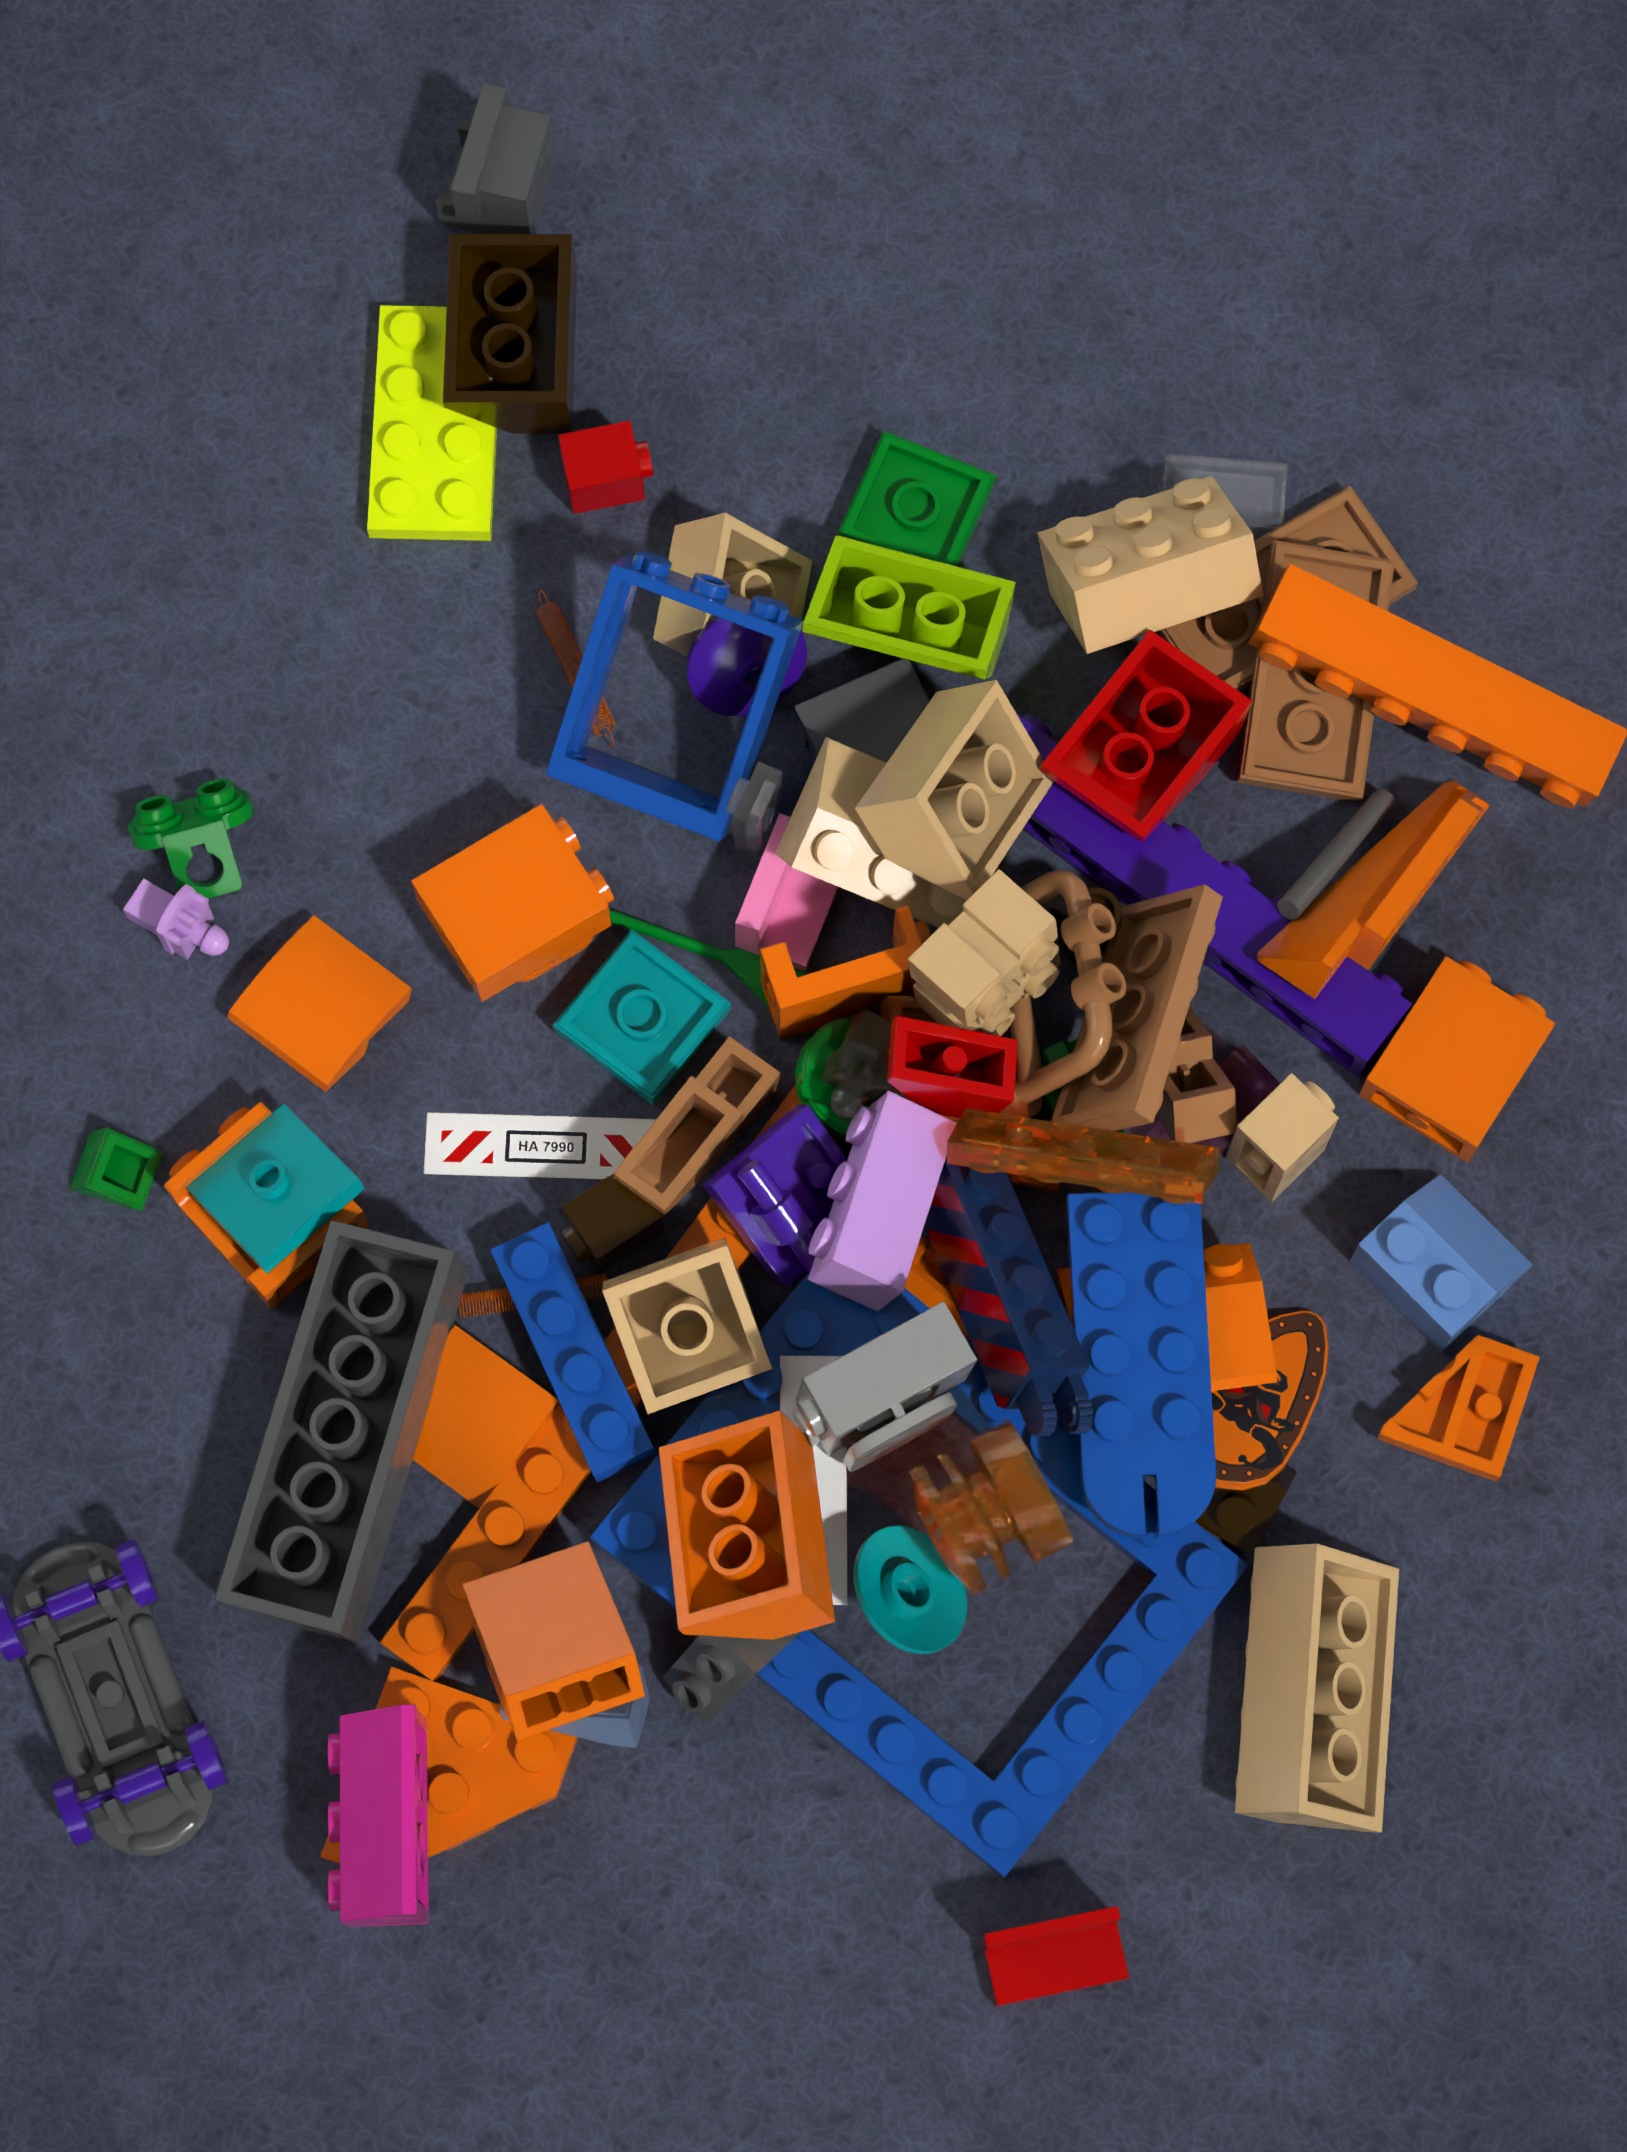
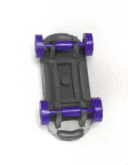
M132 1539L115 1546L116 1550L92 1542H74L58 1546L38 1557L23 1573L14 1592L13 1605H11L5 1593L0 1594V1650L8 1662L25 1656L69 1777L52 1783L57 1807L64 1825L76 1846L96 1839L98 1835L109 1846L129 1855L152 1857L172 1852L190 1841L205 1824L213 1804L214 1789L229 1783L224 1762L205 1720L194 1723L149 1605L158 1601L159 1595L146 1559L137 1541Z

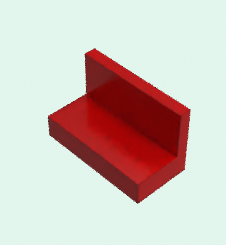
M1118 1906L984 1934L982 1944L996 2007L1128 1980L1129 1975L1117 1925L1121 1920Z

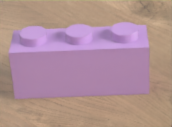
M890 1091L882 1095L869 1108L861 1106L858 1109L846 1134V1141L853 1144L848 1160L839 1165L828 1188L827 1196L834 1200L828 1219L824 1218L819 1223L809 1245V1254L815 1256L808 1277L809 1281L877 1312L903 1292L955 1131L956 1122Z

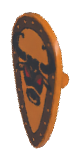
M1303 1310L1279 1315L1268 1320L1277 1371V1383L1212 1391L1216 1488L1246 1490L1266 1484L1283 1470L1299 1444L1318 1401L1327 1369L1329 1349L1327 1330L1323 1319L1318 1314Z

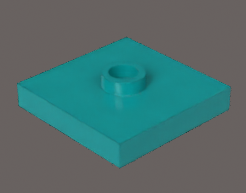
M631 929L552 1026L556 1034L654 1106L732 1010L731 1002Z
M282 1104L186 1187L193 1198L266 1274L365 1189L359 1178L285 1104Z

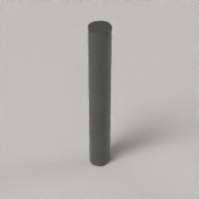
M1382 788L1376 789L1278 901L1277 908L1282 916L1289 920H1296L1393 809L1395 798L1389 791Z

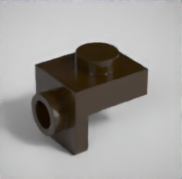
M1285 1465L1283 1470L1266 1484L1246 1490L1215 1487L1209 1505L1195 1522L1203 1529L1253 1555L1255 1547L1258 1546L1297 1473L1296 1470Z

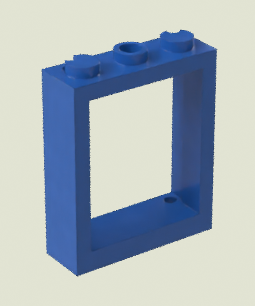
M636 551L634 556L628 554L612 564L545 775L720 842L735 827L804 620L789 615V606L781 601L761 595H754L751 601L730 593L731 585L720 578L703 573H695L694 577L690 578L670 570L672 563L666 558L650 552ZM637 587L772 637L720 797L587 747Z

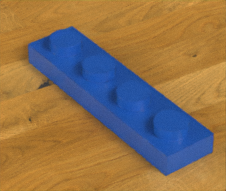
M549 1222L490 1249L596 1482L598 1483L657 1455Z

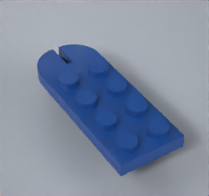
M1200 1189L1068 1194L1066 1205L1072 1322L1075 1334L1090 1366L1082 1380L1089 1395L1088 1399L1092 1402L1091 1406L1094 1409L1091 1430H1088L1087 1433L1078 1434L1083 1496L1094 1516L1106 1527L1119 1534L1141 1541L1146 1536L1143 1477L1151 1476L1155 1478L1157 1522L1154 1524V1540L1178 1533L1193 1524L1209 1505L1216 1484Z

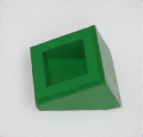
M109 1128L94 1130L89 1135L70 1189L90 1197L136 1211H142L163 1151Z

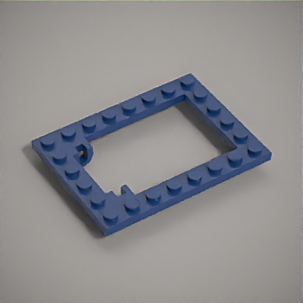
M808 1273L760 1331L772 1369L710 1391L666 1445L779 1411L780 1387L782 1384L780 1356H844L930 1308L904 1288L900 1295L877 1312L809 1281ZM965 1337L973 1353L975 1354L970 1340ZM977 1359L964 1382L939 1395L951 1392L957 1403L952 1415L1143 1568L1153 1579L994 1780L985 1775L809 1630L802 1631L755 1676L990 1869L1004 1878L1249 1565L1196 1522L1178 1533L1154 1540V1524L1157 1522L1156 1491L1144 1480L1146 1536L1139 1541L1106 1527L1094 1516L1083 1496L1078 1434L1066 1432V1427H1063V1420H1060L1057 1413L1058 1420L1056 1421L1057 1427L1054 1429L1055 1432L1051 1433V1436L1034 1437L1033 1434H1030V1430L1027 1429V1423L1024 1422L1019 1409L997 1407ZM658 1454L590 1536V1541L676 1610L660 1456Z

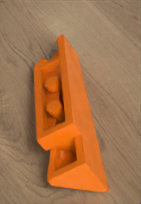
M1456 781L1443 783L1314 900L1296 920H1292L1258 951L1257 960L1313 999H1316L1346 957L1369 970L1485 814L1490 804Z

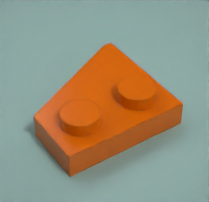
M1477 1335L1440 1373H1437L1420 1389L1417 1395L1382 1426L1377 1440L1497 1482L1501 1477L1540 1357Z

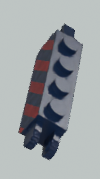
M955 1130L924 1224V1230L995 1403L1000 1408L1019 1409L1024 1422L1027 1423V1429L1030 1430V1434H1033L1034 1437L1051 1436V1433L1055 1432L1054 1429L1057 1427L1056 1421L1058 1420L1057 1413L1060 1420H1063V1427H1066V1432H1070V1434L1087 1433L1088 1430H1091V1425H1093L1094 1409L1091 1406L1092 1402L1088 1399L1089 1395L1082 1377L1090 1366L1001 1158L979 1159L963 1130Z

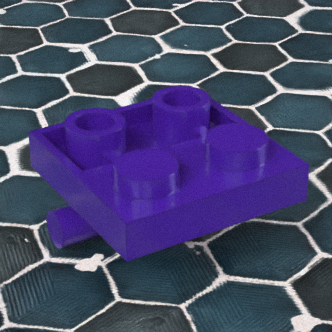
M798 1104L706 1181L703 1186L775 1285L787 1287L804 1271L807 1270L810 1274L815 1256L809 1254V1245L819 1223L824 1218L828 1219L834 1200L827 1196L828 1188L837 1168L842 1162H847V1158L809 1105Z

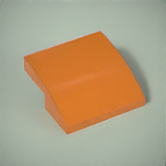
M313 915L258 973L229 1010L227 1018L324 1092H327L363 1057L369 1040L406 1005L412 988Z
M454 1325L448 1333L431 1400L413 1461L480 1509L497 1484L500 1485L560 1406V1402L541 1386Z

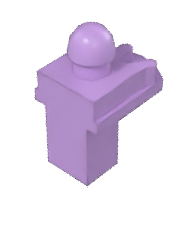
M143 878L123 909L129 920L156 934L164 950L172 955L175 952L188 960L196 946L200 947L202 953L211 956L221 955L228 948L229 937L227 933L216 924L211 926L215 918L208 904L209 899L196 892L188 884H185L174 896Z

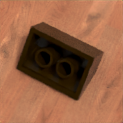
M450 234L443 385L444 408L511 434H564L572 432L577 263L572 234Z

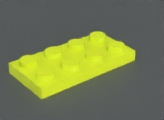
M380 305L367 521L369 538L492 540L497 428L444 408L443 385L447 307Z

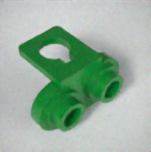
M227 778L213 779L201 784L196 789L197 797L172 803L171 797L157 795L146 798L135 806L136 815L128 825V832L133 846L144 850L165 847L178 891L185 884H188L196 892L209 899L238 891L242 888L241 877L226 830L247 821L252 816L254 809L249 793L234 787L233 782ZM204 843L207 853L213 854L221 860L223 869L215 880L209 883H199L188 876L186 867L193 857L192 846Z

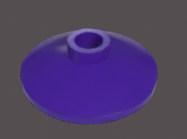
M719 617L711 620L694 639L686 659L687 681L697 700L709 710L721 715L747 716L772 637ZM801 630L776 704L793 690L804 671L807 659V646ZM759 667L754 672L747 674L751 669Z

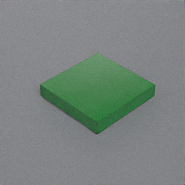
M883 431L837 536L958 567L995 485L996 475Z

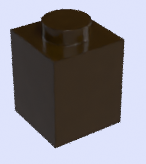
M613 1174L562 1206L564 1219L568 1225L560 1231L563 1240L580 1264L590 1258L600 1273L665 1232L660 1212L614 1179Z

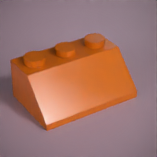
M1250 1243L1236 1245L1216 1244L1203 1249L1211 1391L1277 1383V1371L1263 1284ZM1070 1267L1058 1268L1059 1296L1073 1327Z
M779 1410L659 1447L677 1623L680 1632L684 1635L775 1640L835 1622L813 1446H810L805 1434Z

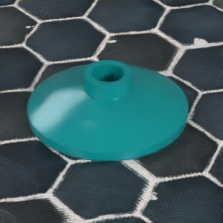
M888 1526L882 1528L863 1542L854 1562V1587L861 1609L873 1628L892 1645L913 1654L935 1653L953 1643L960 1635L965 1624L967 1596L961 1574L945 1549L929 1535L908 1526Z

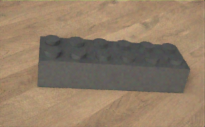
M333 1220L330 1221L215 1596L216 1602L234 1612L358 1645L429 1407L448 1333L452 1329L470 1269L455 1251Z

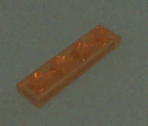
M966 1108L947 1140V1163L971 1167L973 1170L981 1173L1004 1172L1030 1176L1044 1183L1067 1182L1097 1187L1106 1193L1130 1192L1160 1197L1164 1201L1175 1204L1188 1202L1203 1204L1219 1171V1148Z

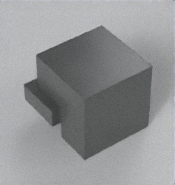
M483 83L472 121L461 118L458 131L461 148L447 194L439 192L436 199L439 224L481 234H535L557 163L552 118L550 115L509 106L507 88Z

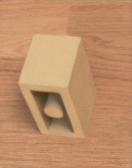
M1291 1073L1237 1126L1225 1159L1272 1203L1324 1152L1339 1119L1332 1112L1335 1109L1333 1101L1318 1085L1311 1081L1303 1084Z

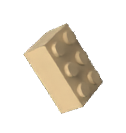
M1212 476L1203 479H1187L1179 482L1172 489L1144 498L1125 499L1114 508L1086 517H1070L1059 522L1055 527L1037 532L1050 595L1086 654L1146 635L1149 630L1153 632L1263 596L1253 533Z

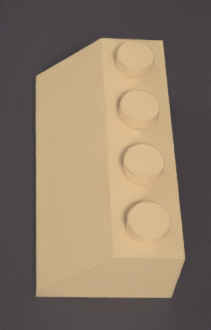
M1320 1544L1255 1547L1253 1575L1250 1583L1251 1604L1248 1640L1245 1650L1246 1671L1243 1706L1240 1717L1241 1737L1238 1773L1235 1783V1813L1277 1823L1382 1833L1399 1568Z

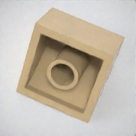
M727 513L675 525L668 558L672 563L670 570L693 578L695 573L715 576L731 585L730 593L751 601L754 595L776 599L789 606V615L802 619L812 560ZM661 596L653 639L687 656L691 644L698 633L717 616Z
M726 1237L603 1282L602 1292L647 1414L772 1369Z

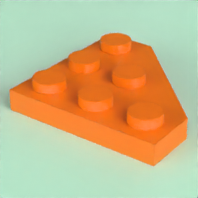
M391 1667L376 1709L415 1704L427 1720L428 1859L445 1850H451L496 1828L495 1826L530 1809L533 1810L557 1798L579 1737L547 1730L517 1741L510 1721L501 1717L500 1704ZM328 1834L320 1857L340 1865V1842L330 1843Z

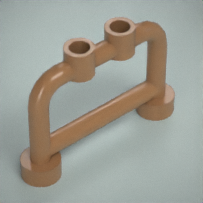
M1055 870L1045 873L1020 888L1040 905L1060 895L1065 899L1068 918L1061 924V934L1065 944L1075 953L1078 977L1072 981L1071 993L1077 1006L1085 1012L1086 1035L1080 1048L1042 1068L1031 996L1029 995L1026 999L1021 997L1010 1008L1015 1014V1018L1010 1025L1011 1039L1018 1040L1014 1102L996 1114L1006 1124L1011 1119L1026 1120L1036 1115L1041 1110L1043 1096L1088 1074L1101 1063L1109 1049L1112 1038L1110 1004L1121 999L1126 993V982L1123 974L1115 965L1102 963L1100 944L1115 935V920L1105 906L1099 903L1092 904L1086 884L1077 874L1066 870Z

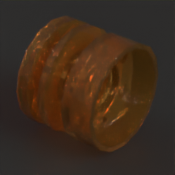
M1009 1419L970 1438L971 1450L977 1470L965 1475L956 1461L947 1452L937 1456L948 1480V1485L937 1490L923 1464L908 1471V1476L914 1489L916 1512L946 1569L948 1568L967 1587L972 1597L987 1590L986 1583L975 1561L987 1556L1002 1581L1011 1577L1009 1562L1004 1550V1546L1016 1541L1034 1564L1074 1544L1069 1528L1025 1443Z

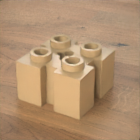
M998 869L963 904V912L948 926L944 923L908 958L911 977L916 981L913 985L916 1003L939 1024L1002 1036L1015 1018V1014L1010 1008L1021 997L1024 999L1029 995L1034 999L1040 997L1051 987L1059 975L1060 970L1057 968L1060 965L1059 946L1054 943L1058 938L1056 919Z

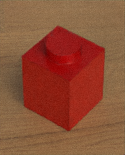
M630 420L558 435L561 460L573 514L645 500L643 479L654 476L651 457L646 440L635 442Z

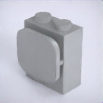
M943 1301L804 1377L796 1396L798 1409L792 1411L798 1428L805 1434L810 1446L812 1447L820 1442L827 1456L852 1443L853 1445L848 1449L843 1459L848 1470L852 1472L881 1458L947 1420L956 1408L957 1403L951 1392L939 1395L964 1382L975 1365L977 1358Z

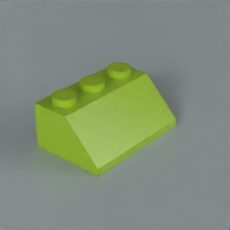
M835 535L803 622L802 632L986 680L993 675L1006 636L1016 582Z

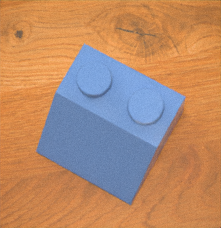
M1441 1174L1404 1200L1358 1244L1349 1261L1440 1353L1455 1341L1533 1265Z

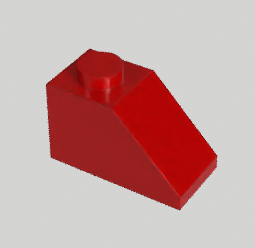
M895 1016L892 1019L887 1081L912 1102L937 1114L986 1123L1014 1102L1018 1040Z

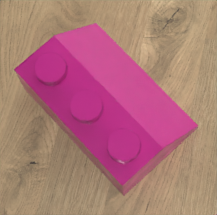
M415 1704L397 1705L341 1715L340 1733L329 1734L328 1737L330 1775L340 1774V1801H331L328 1807L330 1843L340 1842V1870L329 1871L330 1911H340V1922L347 1927L429 1925L427 1720Z

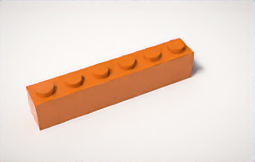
M1289 564L1280 576L1248 642L1260 649L1259 656L1269 664L1284 670H1293L1294 666H1297L1316 676V685L1330 694L1342 698H1349L1350 694H1353L1363 700L1365 699L1373 703L1371 711L1381 719L1400 726H1404L1408 721L1428 731L1427 738L1436 746L1453 753H1462L1463 749L1485 759L1484 767L1493 774L1511 781H1517L1519 777L1524 778L1542 787L1540 794L1545 799L1565 808L1572 809L1576 804L1585 807L1599 796L1627 736L1626 728L1292 564Z

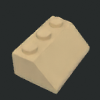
M992 680L936 692L857 804L855 810L885 859L964 900H968L993 875L1054 780L1039 770L1044 760L998 681Z
M826 737L775 854L790 867L894 910L908 905L913 918L925 920L926 923L938 928L944 923L948 926L963 912V904L967 900L885 859L855 810V807L887 762Z

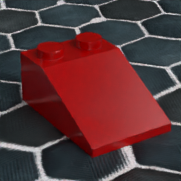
M1149 630L1043 761L1039 770L1143 843L1208 774L1238 736L1252 700L1155 632Z

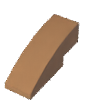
M1189 1005L1180 1034L1181 1044L1173 1057L1163 1089V1102L1156 1113L1175 1146L1234 1134L1237 1128L1235 1088L1213 1059L1212 1035Z
M729 1036L696 1078L691 1076L614 1171L613 1178L665 1215L712 1169L760 1114L778 1091L781 1073Z

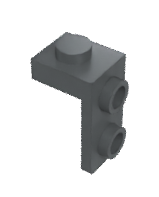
M801 1632L775 1640L699 1635L663 1676L664 1681L672 1688L676 1700L682 1707L695 1713L705 1724H710L750 1680Z

